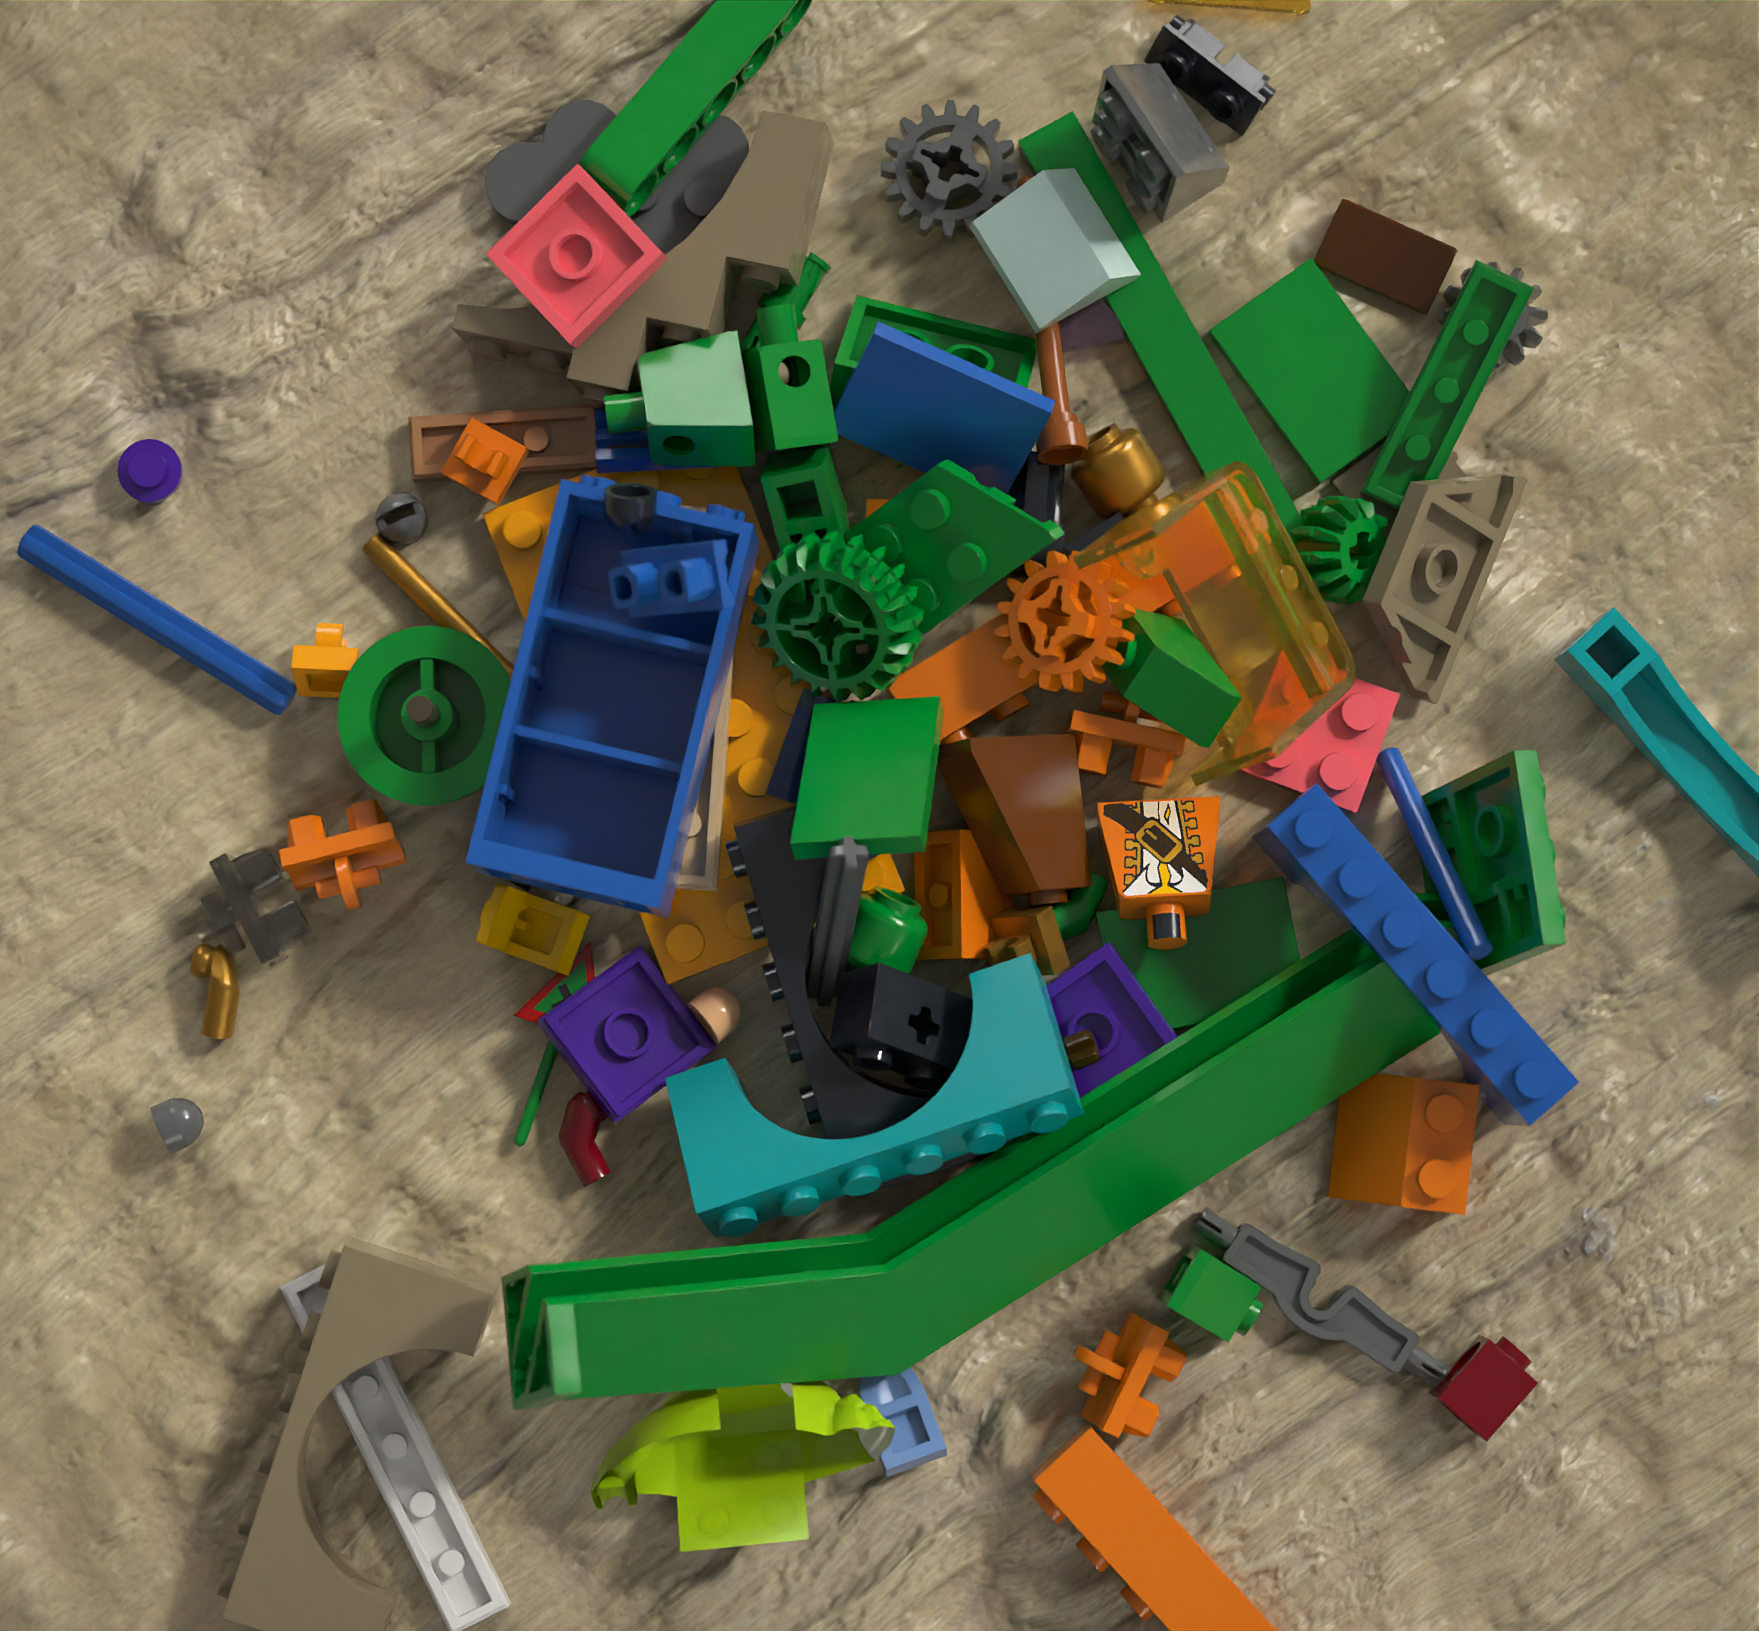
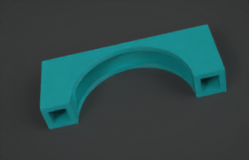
M1031 953L969 974L973 996L972 1023L968 1041L955 1070L939 1092L921 1109L907 1119L880 1132L857 1138L826 1140L810 1138L783 1129L767 1120L752 1107L743 1082L726 1058L665 1078L695 1212L715 1239L722 1236L739 1237L749 1234L758 1227V1224L784 1215L796 1217L809 1214L816 1210L820 1203L844 1195H865L878 1189L882 1182L906 1174H927L940 1168L944 1161L968 1153H990L1002 1147L1007 1140L1030 1132H1052L1063 1127L1069 1119L1084 1115L1046 983Z

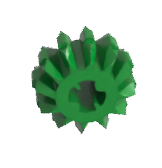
M1327 496L1326 499H1318L1316 505L1301 509L1302 526L1289 531L1296 541L1295 551L1286 558L1298 563L1293 582L1307 587L1308 597L1316 598L1321 602L1354 604L1355 602L1363 601L1387 541L1383 534L1387 527L1388 518L1379 516L1375 513L1374 504L1365 502L1361 498Z

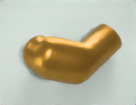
M206 943L199 944L193 951L190 971L197 978H209L201 1033L214 1039H229L233 1037L240 997L235 956L227 946L221 943L217 947Z

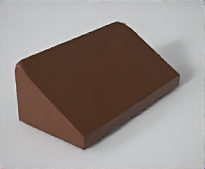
M1342 199L1313 261L1319 268L1427 315L1458 250L1451 245L1352 201Z

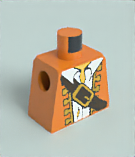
M1220 796L1097 803L1098 836L1119 918L1125 920L1146 919L1148 946L1152 949L1172 950L1185 946L1187 944L1185 917L1203 916L1210 911L1219 828Z

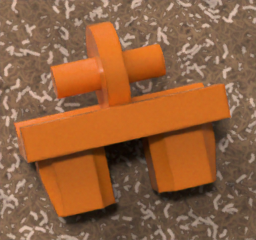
M1103 691L1099 709L1123 714L1122 720L1076 710L1073 711L1067 734L1075 733L1079 772L1105 776L1111 746L1116 745L1136 750L1129 782L1157 789L1164 787L1173 767L1174 758L1178 759L1184 752L1185 736L1174 731L1136 724L1138 718L1160 723L1162 721L1121 694Z
M376 799L351 804L346 809L350 832L328 837L326 825L321 816L307 815L288 821V848L280 849L279 855L284 872L288 871L296 892L316 887L319 899L342 894L344 903L349 911L362 908L360 889L382 884L379 870L407 863L404 846L392 822L387 821Z
M1129 1312L1119 1335L1105 1330L1095 1352L1079 1344L1076 1346L1072 1356L1088 1365L1078 1385L1079 1389L1089 1393L1079 1416L1119 1438L1121 1432L1141 1437L1150 1436L1159 1417L1160 1406L1140 1396V1393L1150 1373L1170 1383L1176 1379L1188 1357L1187 1353L1167 1338L1170 1332L1143 1317Z

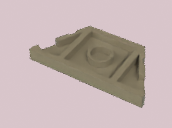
M1501 473L1414 481L1409 484L1363 597V602L1411 694L1418 700L1437 704L1528 481L1522 476Z

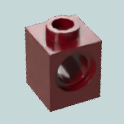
M1479 1335L1447 1371L1446 1375L1441 1378V1383L1435 1389L1432 1388L1429 1393L1476 1436L1488 1441L1535 1388L1538 1382L1525 1371L1532 1361L1508 1339L1502 1336L1495 1344L1490 1339Z

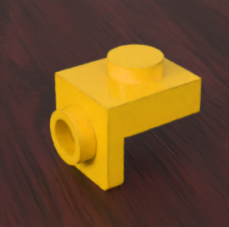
M497 883L491 898L486 902L481 912V926L476 942L569 976L590 915L503 883Z

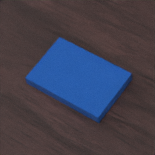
M878 321L833 411L837 434L924 473L948 459L972 473L975 479L983 486L995 487L1007 494L1051 416L1055 400Z

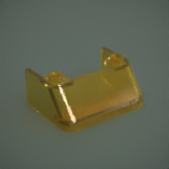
M1234 461L1217 468L1123 519L1073 558L1079 570L1115 555L1120 566L1137 579L1147 580L1163 573L1197 639L1242 696V700L1216 737L1221 748L1190 774L1196 786L1276 758L1345 695L1354 684L1355 663L1351 651L1260 479L1243 462Z

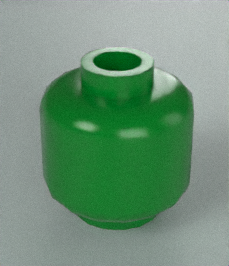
M875 886L872 893H862L846 972L880 962L910 974L928 931L926 921L919 915L921 905L913 899L885 887Z

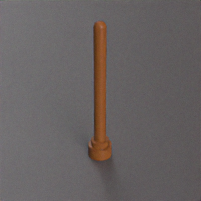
M1027 175L1022 177L1018 181L1016 189L1034 176ZM1058 321L1035 333L1042 395L1055 400L1052 414L1036 441L1038 460L1050 465L1073 463L1088 455L1086 428L1082 423L1078 422L1077 415L1070 412Z

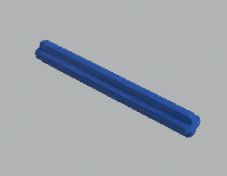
M33 525L22 536L17 554L25 561L271 713L281 715L290 706L297 690L296 684L42 526Z

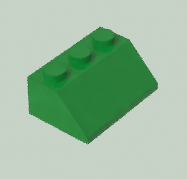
M857 295L834 362L829 388L834 409L878 321L1026 388L1029 386L1037 354L1036 340Z

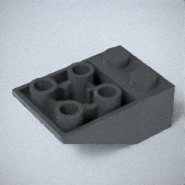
M1159 63L1111 65L1103 71L1092 119L1095 127L1090 130L1091 135L1107 160L1111 162L1118 158L1131 177L1126 181L1127 189L1135 203L1144 213L1153 210L1161 223H1163L1225 182L1230 169L1229 165Z

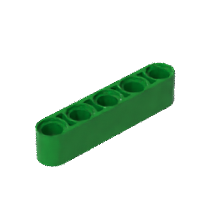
M716 0L593 142L578 164L629 217L634 215L799 24L813 0Z

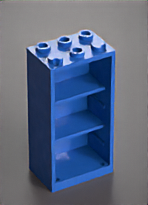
M581 474L579 483L561 479L466 863L480 874L669 918L760 546L754 524L744 522L746 515L744 512L728 509L723 505L708 504L706 513L680 507L682 502L680 497L657 490V512L652 525L642 534L636 535L634 524H625L624 534H619L609 526L605 520L603 510L604 489L609 485L618 483L603 477L596 478ZM726 540L727 555L725 565L728 570L727 583L734 594L735 607L722 610L630 618L629 608L616 609L613 605L608 574L610 569L622 567L621 551Z

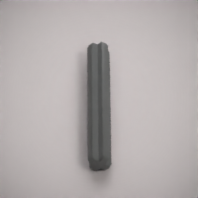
M849 836L840 838L839 846L829 849L805 978L807 997L817 999L818 1006L820 1007L830 1006L832 998L837 997L841 973L846 972L869 852L867 847L856 845L854 838Z

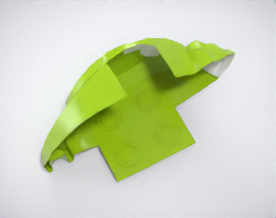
M822 1381L676 1391L666 1399L661 1407L633 1425L607 1452L593 1475L590 1494L596 1509H603L604 1503L614 1496L625 1498L629 1506L637 1504L638 1494L676 1496L680 1552L809 1539L804 1483L874 1462L891 1445L896 1428L890 1420H886L874 1405L865 1404L856 1394L840 1398L835 1390Z

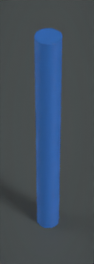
M1394 747L1387 748L1377 756L1376 761L1465 952L1472 960L1482 959L1492 951V945L1400 750Z

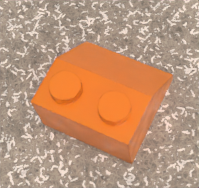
M1376 1073L1338 1097L1327 1197L1465 1215L1480 1085Z

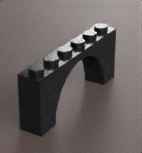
M797 805L734 823L737 838L726 841L725 844L735 878L748 875L755 900L743 904L754 941L765 937L768 940L774 962L764 964L762 967L772 1001L776 1002L785 999L792 1020L791 1024L781 1026L791 1064L802 1060L805 1063L811 1084L800 1087L799 1090L809 1124L822 1122L827 1140H837L874 1134L907 1119L927 1104L939 1090H917L900 1087L877 1079L857 1068L843 1057L838 1050L829 1047L830 1041L822 1032L808 1001L805 983L806 953L817 919L828 857L795 859L790 842ZM869 855L868 861L878 855ZM994 1152L985 1154L968 1153L944 1161L943 1165L933 1172L923 1175L906 1174L882 1182L881 1186L876 1190L986 1158ZM844 1195L845 1200H846V1199L853 1198V1197H856V1196Z

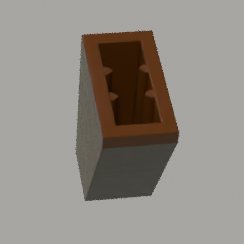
M1075 733L969 738L939 746L937 765L1003 897L1028 895L1029 906H1044L1068 902L1067 890L1092 886Z

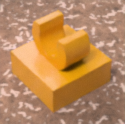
M318 623L315 646L294 645L291 670L299 696L339 698L349 671L360 657L358 648L347 647V639H343V624Z

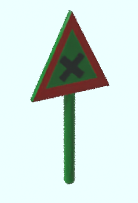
M591 941L576 955L569 976L558 972L513 1016L537 1024L541 1017L595 978ZM548 1040L513 1139L514 1144L518 1147L524 1146L527 1141L558 1053L550 1040Z

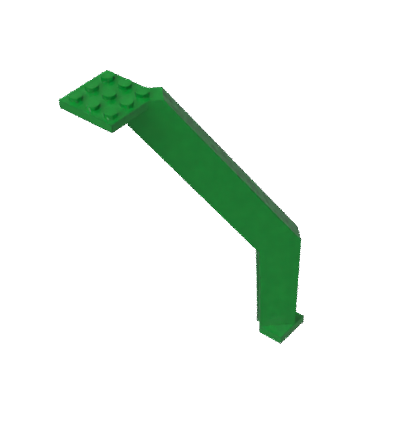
M1513 750L1421 796L1492 945L1490 954L1482 959L1473 960L1486 976L1566 944L1564 932L1566 916L1564 907L1559 899L1554 867L1556 851L1549 834L1544 802L1546 786L1544 778L1540 774L1537 750ZM1420 856L1425 893L1414 894L1464 950ZM1349 929L1081 1097L1080 1102L1084 1115L1069 1119L1063 1127L1052 1132H1030L1019 1136L866 1233L572 1262L526 1265L501 1277L513 1410L538 1409L560 1400L898 1375L1441 1032L1389 968L1352 929Z

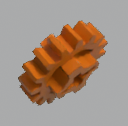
M1073 550L1069 559H1067L1066 555L1057 551H1049L1046 559V568L1042 564L1028 560L1024 564L1029 578L1024 583L1009 578L1006 583L1015 594L1013 601L997 603L996 609L1009 615L1008 624L1001 625L995 629V636L1011 640L1012 645L1002 654L1003 659L1014 664L1022 663L1017 676L1033 683L1039 679L1040 688L1053 692H1058L1062 684L1066 690L1076 693L1082 692L1084 676L1091 681L1103 683L1106 681L1102 665L1108 661L1121 666L1125 661L1115 649L1118 642L1134 640L1135 634L1122 628V620L1135 615L1136 609L1118 600L1129 589L1126 582L1116 578L1108 580L1113 568L1099 560L1091 564V556ZM1095 596L1099 604L1100 614L1094 605ZM1063 616L1070 617L1068 627L1060 626ZM1031 631L1036 638L1035 645L1032 640Z

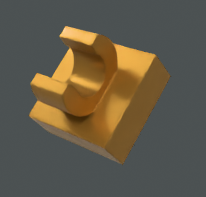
M1052 906L1006 908L989 918L995 940L986 944L983 948L989 967L1031 953L1042 976L1056 975L1070 966Z

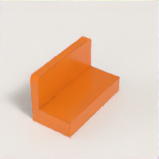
M959 829L927 832L925 852H914L915 901L921 905L919 915L926 921L928 926L927 936L916 960L986 959L983 948L986 944L995 940L989 918L1003 909L1014 908V896H1002L970 830Z

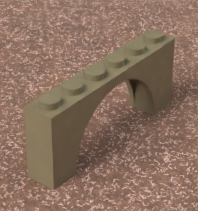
M352 1237L344 1245L342 1253L331 1250L327 1258L319 1287L328 1289L329 1293L322 1314L311 1311L299 1344V1349L308 1351L309 1354L302 1375L291 1373L284 1388L279 1410L289 1413L281 1437L271 1434L268 1439L258 1472L268 1475L261 1499L254 1496L249 1498L238 1530V1534L248 1536L241 1560L230 1558L218 1590L219 1596L228 1598L222 1619L259 1631H386L399 1590L374 1580L351 1564L330 1541L320 1525L310 1499L306 1478V1456L311 1429L318 1411L329 1393L352 1373L371 1362L386 1356L416 1350H443L474 1356L480 1346L499 1289L497 1284Z

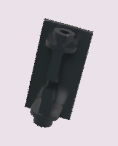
M1177 14L1169 24L1166 22L1163 25L1144 62L1147 64L1159 63L1175 86L1207 109L1216 120L1225 123L1243 137L1259 110L1262 111L1277 92L1268 84L1271 78L1261 73L1237 53L1223 66L1215 59L1222 52L1225 44L1196 23V20L1192 17L1186 21Z

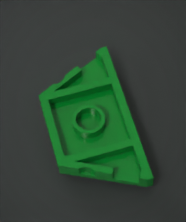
M946 459L846 532V538L848 543L853 536L863 534L864 549L872 553L876 548L886 546L883 562L890 568L894 565L905 564L904 574L899 581L902 585L918 586L917 596L911 604L925 610L923 620L917 627L923 633L922 636H924L1065 533L1058 524L1051 520L1042 523L1013 506L1016 499L995 487L983 486L975 479L972 473ZM868 634L866 638L869 652L878 647L879 635Z

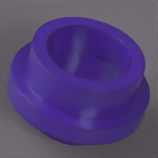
M155 439L137 441L130 445L120 457L118 463L119 482L131 497L140 502H161L169 498L181 483L183 474L181 460L177 453L162 441Z

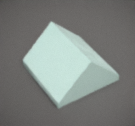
M1074 168L1042 170L975 219L969 226L1035 333L1127 285L1141 275Z

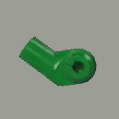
M1090 872L1092 886L1071 890L1068 902L1048 905L1053 908L1063 941L1080 936L1088 930L1110 883L1108 880Z

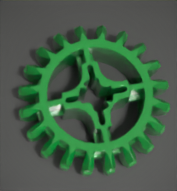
M838 529L828 532L822 540L813 532L810 535L804 536L797 544L794 542L791 545L787 544L777 554V560H772L764 568L760 578L762 582L755 589L754 596L751 599L759 606L753 613L751 624L765 629L759 637L757 647L771 648L776 652L775 657L772 659L771 669L785 665L793 672L790 678V686L800 684L805 680L811 683L813 698L822 696L829 688L837 703L847 700L852 693L862 701L870 697L876 689L880 691L888 689L895 682L898 674L904 673L913 662L912 657L914 656L913 652L921 644L923 633L917 627L923 620L925 610L911 604L917 596L918 586L902 585L899 581L904 574L905 564L894 565L890 568L882 561L885 558L886 546L876 548L870 553L864 549L863 534L853 536L845 544ZM818 578L819 589L808 599H797L799 582ZM868 634L879 635L876 650L857 654L856 644L859 640H863Z

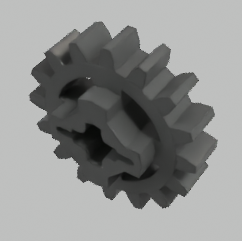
M947 100L944 115L935 116L934 111L928 104L922 105L921 123L916 125L912 120L903 117L900 120L899 129L904 140L888 138L885 143V151L896 158V160L881 163V177L896 180V182L890 184L885 189V199L887 202L902 200L904 203L898 211V220L904 223L917 216L920 219L919 235L926 237L933 225L942 227V235L945 242H951L954 235V227L963 226L965 232L973 238L975 235L969 227L970 224L992 208L995 201L1000 202L1014 192L1002 183L1017 179L1018 165L1003 162L1004 159L1013 154L1014 143L1012 140H1002L999 142L995 140L1001 126V122L997 118L984 126L978 123L980 107L977 105H973L968 110L966 116L957 115L954 100ZM951 133L950 137L932 144L924 141L936 134ZM975 142L987 154L992 173L987 172V167L976 162L972 152ZM950 160L959 163V174H953L949 182L939 179V168H945ZM907 169L912 170V175L923 180L926 188L923 200L913 191L907 177ZM966 198L975 201L961 209L947 210L950 204Z

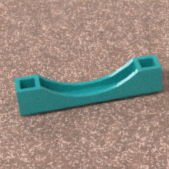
M1613 607L1598 617L1554 660L1759 877V776L1710 725L1672 676L1660 655L1620 612Z

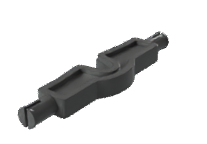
M1205 1207L1200 1213L1199 1217L1218 1228L1219 1232H1216L1200 1220L1195 1221L1191 1230L1196 1231L1224 1250L1221 1255L1223 1262L1272 1293L1277 1307L1293 1325L1310 1335L1322 1339L1343 1340L1391 1372L1398 1373L1403 1367L1429 1384L1433 1389L1441 1383L1442 1379L1421 1365L1422 1363L1442 1376L1446 1375L1449 1365L1442 1363L1416 1346L1420 1338L1418 1334L1389 1316L1359 1289L1352 1285H1345L1340 1289L1339 1294L1333 1297L1331 1303L1326 1308L1316 1310L1309 1302V1294L1316 1283V1278L1321 1273L1319 1263L1276 1242L1251 1224L1243 1223L1239 1228H1236L1209 1210L1208 1207Z

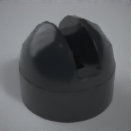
M618 483L607 486L604 489L603 510L605 520L619 534H624L625 524H634L636 535L642 534L652 525L657 512V490L651 486L637 483Z

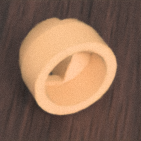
M710 988L687 1003V1007L716 1044L730 1036L741 1022L742 1010L740 1001L734 993L726 988Z

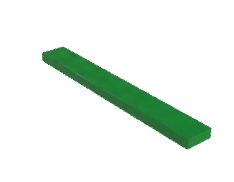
M1072 111L1018 140L1017 147L1034 176L1042 170L1068 168L1076 170L1141 275L1136 280L1104 296L1103 300L1209 488L1213 485L1215 486L1254 549L1248 559L1261 582L1293 565L1296 562L1286 558L1295 551L1296 541L1289 531L1302 526L1300 514L1075 113Z

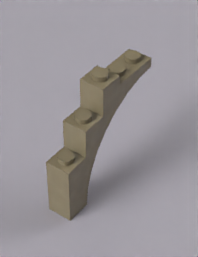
M763 110L747 157L722 199L685 240L665 254L668 260L577 349L563 338L535 306L502 309L458 304L452 329L469 345L468 351L485 359L504 361L506 353L529 358L528 364L532 367L557 374L565 373L566 366H569L566 378L580 394H583L582 401L591 406L605 409L604 396L640 392L638 359L644 353L655 351L659 334L662 335L661 340L664 343L675 346L723 333L737 274L742 275V282L760 289L777 290L779 283L798 287L834 146L833 138L825 122Z

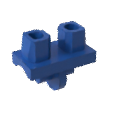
M726 540L621 551L622 567L610 569L608 574L613 605L616 609L629 608L630 618L722 610L735 607L734 594L727 583L728 570L725 565L727 555Z

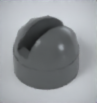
M401 492L391 494L381 501L376 510L375 520L377 528L393 544H412L418 541L427 529V511L423 504L411 494ZM413 506L416 514L403 518L389 526L386 525L385 517Z
M172 1098L150 1108L157 1129L171 1154L192 1145L200 1136L204 1119L201 1109L194 1102L185 1098Z

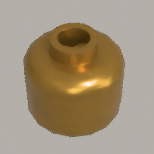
M1116 423L1087 438L1088 455L1073 464L1071 474L1073 480L1099 517L1110 518L1119 512L1120 515H1124L1128 522H1131L1149 512L1159 503L1155 492L1164 482L1166 473L1139 430L1135 428L1120 430Z

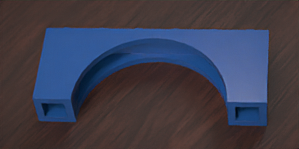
M1317 783L1296 797L1252 836L1293 884L1305 888L1329 907L1397 977L1427 1013L1453 1049L1464 1071L1463 1079L1468 1084L1480 1085L1479 1097L1504 1125L1531 1126L1579 1083L1575 1076Z

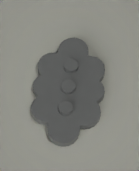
M591 100L572 101L558 108L548 120L542 143H514L500 150L489 163L485 175L486 195L495 213L506 222L516 225L580 162L588 148L617 115L601 103ZM720 115L644 205L630 217L664 254H667L685 240L724 196L749 152V143L742 128L729 117Z

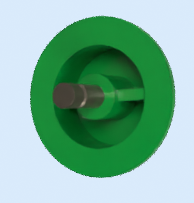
M419 626L394 632L370 646L354 663L343 683L338 702L337 722L344 752L353 768L365 782L383 795L396 801L417 806H436L464 799L485 786L511 679L501 662L487 647L460 631L439 626Z

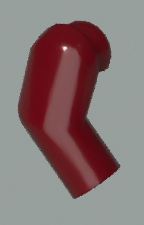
M588 1091L586 1093L577 1092L568 1101L558 1135L560 1145L583 1187L594 1183L612 1172L595 1142L600 1123L608 1117Z

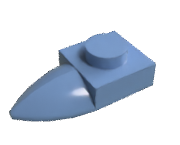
M911 1367L898 1375L860 1377L862 1401L865 1404L874 1405L886 1420H890L896 1428L891 1445L879 1456L886 1477L947 1456V1447L925 1389Z

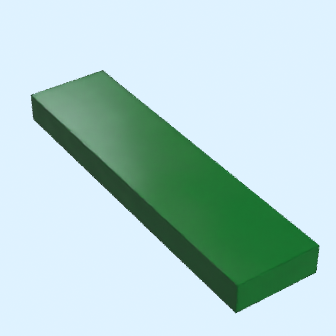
M1475 260L1361 488V492L1399 510L1410 482L1439 478L1534 290L1533 286L1479 260Z

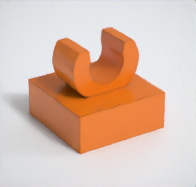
M471 417L440 473L443 477L499 507L525 461L529 450L524 445Z

